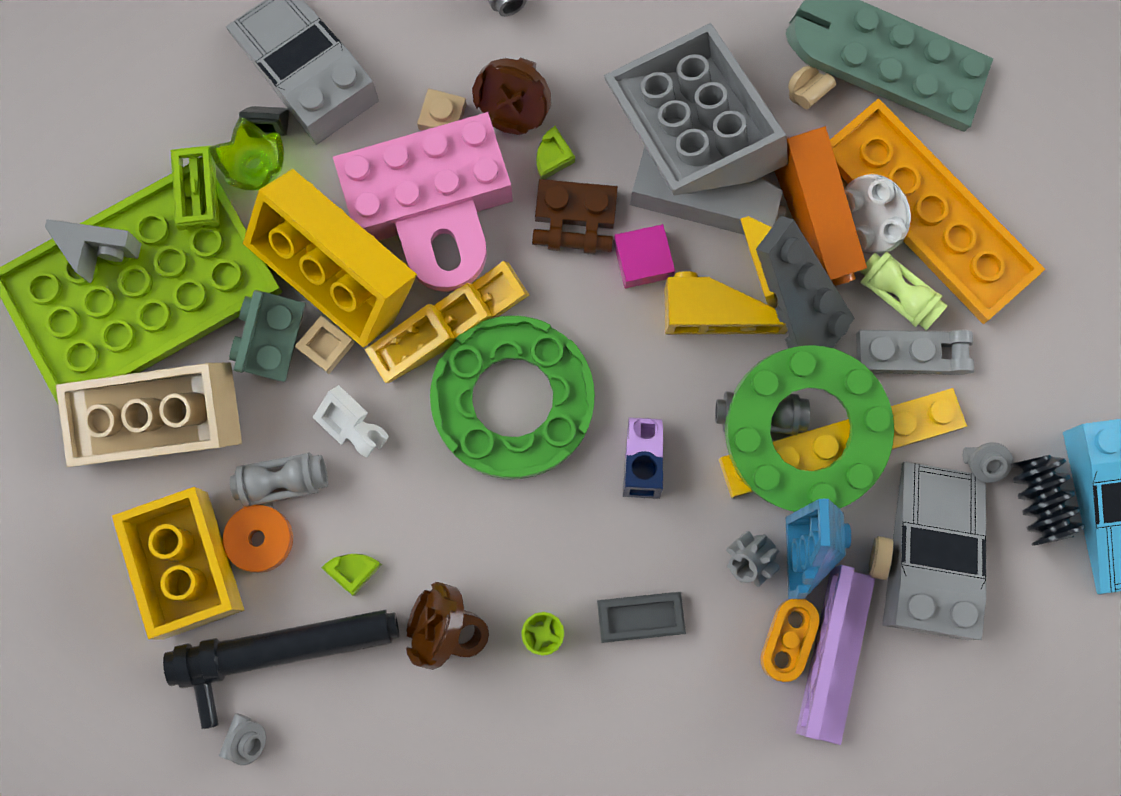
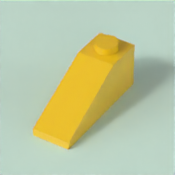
M684 271L675 273L674 277L667 278L664 288L665 334H786L788 331L786 324L779 321L775 308L710 277H698L696 272Z

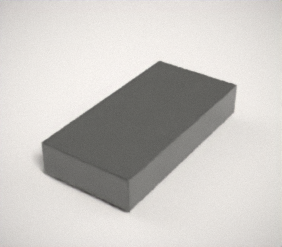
M681 592L597 600L601 643L686 634Z

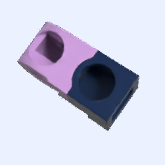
M629 417L623 497L660 499L663 491L662 419Z

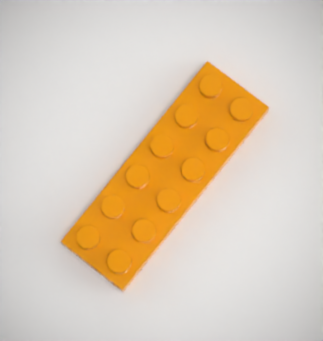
M879 98L830 139L840 176L848 184L860 176L877 174L892 180L900 187L907 198L911 213L909 231L903 242L982 324L989 321L1045 270L1027 249Z

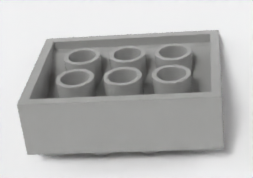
M711 23L604 75L606 83L673 195L753 182L788 164L787 137L785 132Z

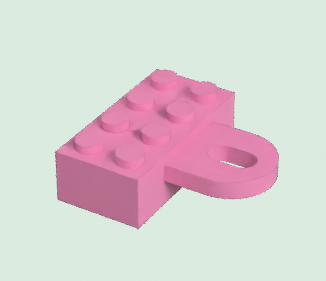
M488 112L333 156L350 218L373 235L377 241L399 235L407 264L417 274L416 279L421 284L436 291L449 292L456 290L466 283L471 284L480 275L486 262L487 247L477 212L513 202L511 182ZM440 234H449L456 241L461 262L454 270H443L437 264L432 243Z

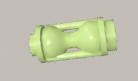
M885 252L882 257L874 253L866 262L867 268L860 270L865 276L860 283L867 286L915 327L919 324L927 330L948 306L941 300L942 295L939 292H935L895 260L889 252ZM903 277H905L908 281H910V282H911L913 285H915V286H912V285L907 284V283L904 281ZM888 293H892V294L896 295V296L898 297V299H899L900 302H898L895 298H893V297H892L890 294H888Z

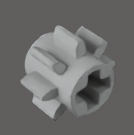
M746 531L726 549L732 555L727 567L730 568L733 576L741 583L754 581L755 585L759 587L780 569V566L774 562L780 551L776 549L774 543L765 534L753 537L750 531Z

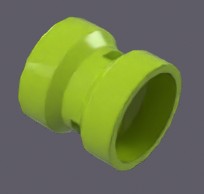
M547 612L535 613L523 624L522 640L526 648L532 653L541 656L549 655L558 650L563 643L564 628L559 618Z

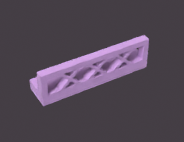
M845 565L835 566L830 571L796 733L802 736L838 745L842 743L875 578L854 572L855 568Z

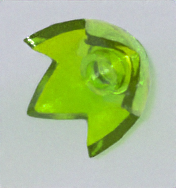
M242 117L236 122L230 142L219 143L209 148L215 164L225 176V182L238 189L246 191L259 190L274 181L281 173L283 167L284 147L280 134H265L255 124ZM251 160H260L256 168L247 167Z

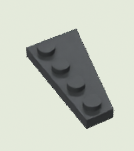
M780 216L758 245L756 251L769 291L776 293L778 299V306L775 308L778 319L786 324L789 336L785 339L787 347L816 345L834 348L840 338L847 333L850 324L855 318L795 220Z

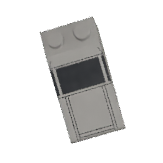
M264 0L226 26L227 30L315 145L379 102L372 79L350 51L304 0Z
M903 462L893 534V554L888 575L882 626L962 640H982L986 606V482L980 481L973 473Z

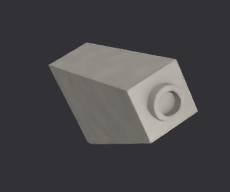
M644 146L630 206L743 235L745 234L741 218L749 216L773 227L779 217L785 216L786 206L780 205L783 190L762 178L749 183L673 195Z

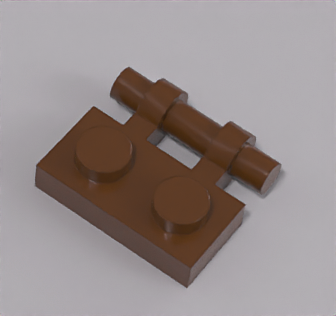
M539 179L535 222L550 223V229H534L532 245L548 246V250L560 251V247L584 249V254L594 255L596 251L612 252L613 236L597 235L598 228L614 229L618 186ZM562 225L586 226V232H563Z

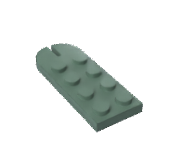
M804 0L797 9L794 17L789 22V27L786 29V37L793 51L806 64L964 132L971 127L994 58L861 0Z

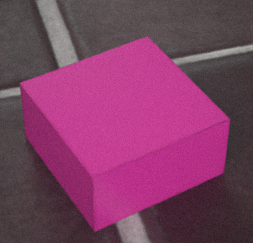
M663 224L614 235L613 243L625 289L667 280L668 277L674 276L675 268Z

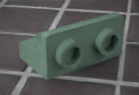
M254 290L252 297L245 296L239 320L246 321L242 337H234L229 355V360L236 361L233 371L247 372L285 382L306 303L259 290Z

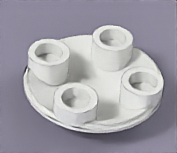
M867 174L852 180L844 190L862 251L871 254H882L895 249L905 239L910 227L911 213L905 194L896 183L881 175Z

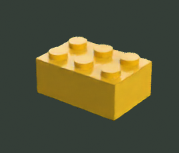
M191 487L112 515L148 640H164L245 611L229 559L223 547V539L208 492L197 487Z

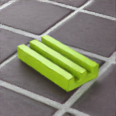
M211 145L172 149L171 166L175 226L179 231L188 230L187 227L194 226L195 229L204 228V225L209 224L211 227L220 226L214 149ZM200 156H203L207 214L204 215L202 211L199 168ZM183 158H189L193 216H187Z

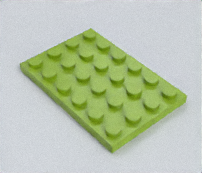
M202 156L199 158L202 211L204 215L207 214ZM189 164L183 167L187 216H193ZM172 173L81 222L80 224L129 231L141 243L138 259L123 257L122 262H114L97 257L91 283L74 271L53 238L0 267V298L57 404L56 385L140 373L238 318L245 296L252 297L254 290L279 295L283 292L267 264L243 244L247 229L217 177L220 226L211 227L209 224L199 229L191 226L187 227L188 230H178L175 226Z

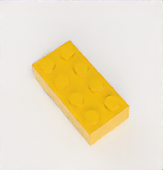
M294 169L259 189L243 244L363 348L393 325L417 274Z

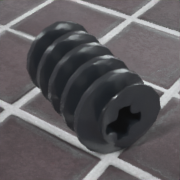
M1047 455L1011 464L1012 468L1023 469L1022 473L1013 478L1014 483L1028 485L1027 489L1018 494V499L1029 500L1033 503L1024 509L1022 513L1025 516L1037 517V521L1029 525L1027 531L1042 534L1041 538L1031 544L1032 546L1074 537L1075 534L1085 528L1084 523L1070 521L1071 517L1080 512V508L1065 505L1067 500L1076 495L1075 491L1060 488V485L1071 479L1070 474L1056 473L1055 469L1066 463L1065 458Z

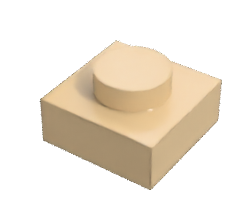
M428 88L417 122L418 129L423 131L462 120L467 105L466 98Z
M320 316L295 347L326 373L330 374L355 343L327 319Z

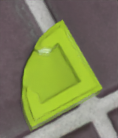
M556 126L544 134L537 150L536 166L540 179H547L575 163L574 154Z
M346 554L329 560L321 568L352 596H355L382 564L367 555Z

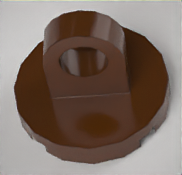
M521 57L518 60L502 58L491 61L481 69L472 87L473 103L476 109L480 108L482 113L488 112L492 126L503 133L521 135L526 134L528 130L537 129L542 125L551 107V92L546 80L536 70V62Z
M440 582L431 584V591L424 590L418 596L411 610L406 628V637L412 638V648H406L411 663L430 670L441 667L451 654L460 657L477 655L484 649L489 638L488 626L484 620L474 613L464 610L462 594L458 588ZM468 625H474L475 630L472 638L466 643H459L461 630Z

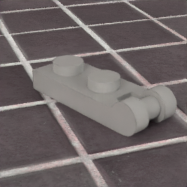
M859 330L856 333L857 360L863 363L872 373L942 375L974 373V360L969 358V346L973 345L972 331ZM941 347H952V359H942Z

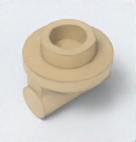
M804 66L795 72L789 81V98L793 103L801 105L804 109H809L836 86V80L830 74L823 75L812 66Z

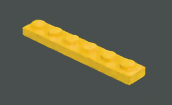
M953 388L891 406L894 420L892 450L967 427ZM849 419L773 441L774 449L784 462L799 470L815 471L828 467L841 457L846 448L850 434ZM730 456L720 457L719 463L731 498L753 492L739 477Z

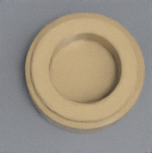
M877 536L874 539L868 571L871 578L887 580L892 561L893 539Z

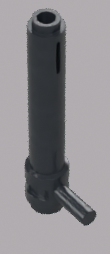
M380 610L231 640L219 641V639L213 638L203 640L199 646L194 647L189 643L177 645L173 651L164 653V674L169 686L179 685L180 688L194 686L201 729H208L219 725L211 683L223 681L226 675L390 644L393 638L400 637L398 620L395 612L387 613V610Z

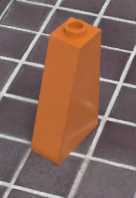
M826 126L787 138L788 164L774 172L781 190H783V195L792 218L833 284L837 286L856 279L854 272L866 269L867 265Z

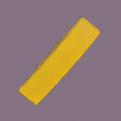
M502 261L472 284L466 283L457 288L435 305L427 304L367 347L365 351L383 381L390 383L447 350L460 334L482 321L499 317L527 298L529 293L509 262Z

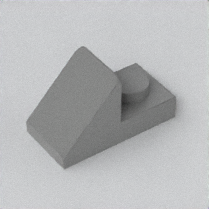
M46 220L45 228L74 271L89 283L93 280L97 257L114 262H122L123 257L134 259L139 257L141 243L129 231Z

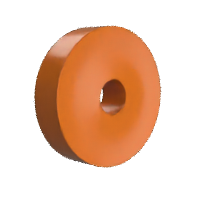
M252 505L240 509L229 519L223 533V547L227 557L234 565L249 572L262 573L277 568L286 560L293 545V532L289 521L279 511L265 505ZM262 531L265 536L264 542L260 546L255 547L252 543V536L256 532Z

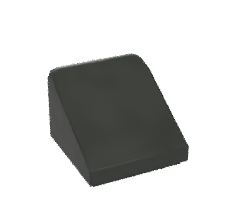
M251 106L239 112V118L249 134L287 135L288 108Z

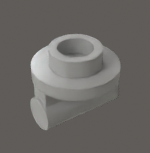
M990 442L979 447H965L963 449L964 463L970 465L974 476L982 482L993 483L1000 481L1012 469V454L1000 443Z
M235 714L219 756L238 765L252 763L264 749L266 742L264 728L260 724L251 721V718Z

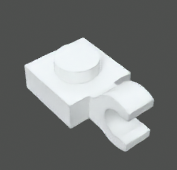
M339 385L328 391L313 416L341 445L350 440L356 450L364 457L370 456L375 447L380 449L389 437L381 427L363 421L368 412Z

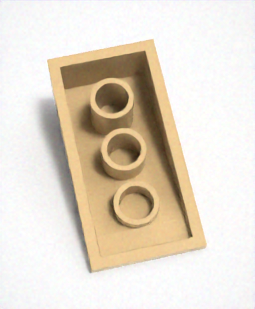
M231 362L204 363L56 385L67 467L242 444Z

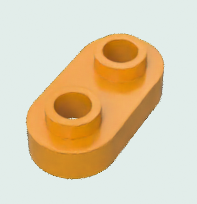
M788 599L778 606L760 657L762 669L771 679L789 682L797 679L804 671L819 627V614L811 602L805 599ZM792 612L799 613L802 618V623L798 628H794L789 624L788 617ZM781 651L788 656V664L784 668H779L774 660L776 654Z

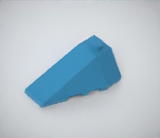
M818 499L785 517L788 599H805L846 556L845 548H850L851 546L849 523H844V513L829 499Z

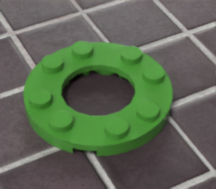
M525 316L491 318L482 321L456 337V341L448 348L443 357L439 359L430 388L432 417L448 449L455 457L473 470L501 479L534 477L564 462L584 439L594 409L595 392L592 374L584 355L571 339L569 340L562 333L552 328L550 324ZM506 359L524 360L537 366L548 378L553 391L552 408L546 421L534 432L520 437L501 436L488 430L477 418L473 407V389L480 375L492 364Z
M816 345L798 346L767 356L744 375L734 391L728 416H726L725 438L730 459L739 477L763 500L782 509L796 512L818 499H829L840 509L863 496L881 476L893 446L894 420L891 405L884 388L863 363L837 349ZM805 388L822 389L836 397L845 408L850 423L849 438L841 457L828 467L815 471L799 470L784 462L774 449L770 435L772 416L779 403L792 392Z

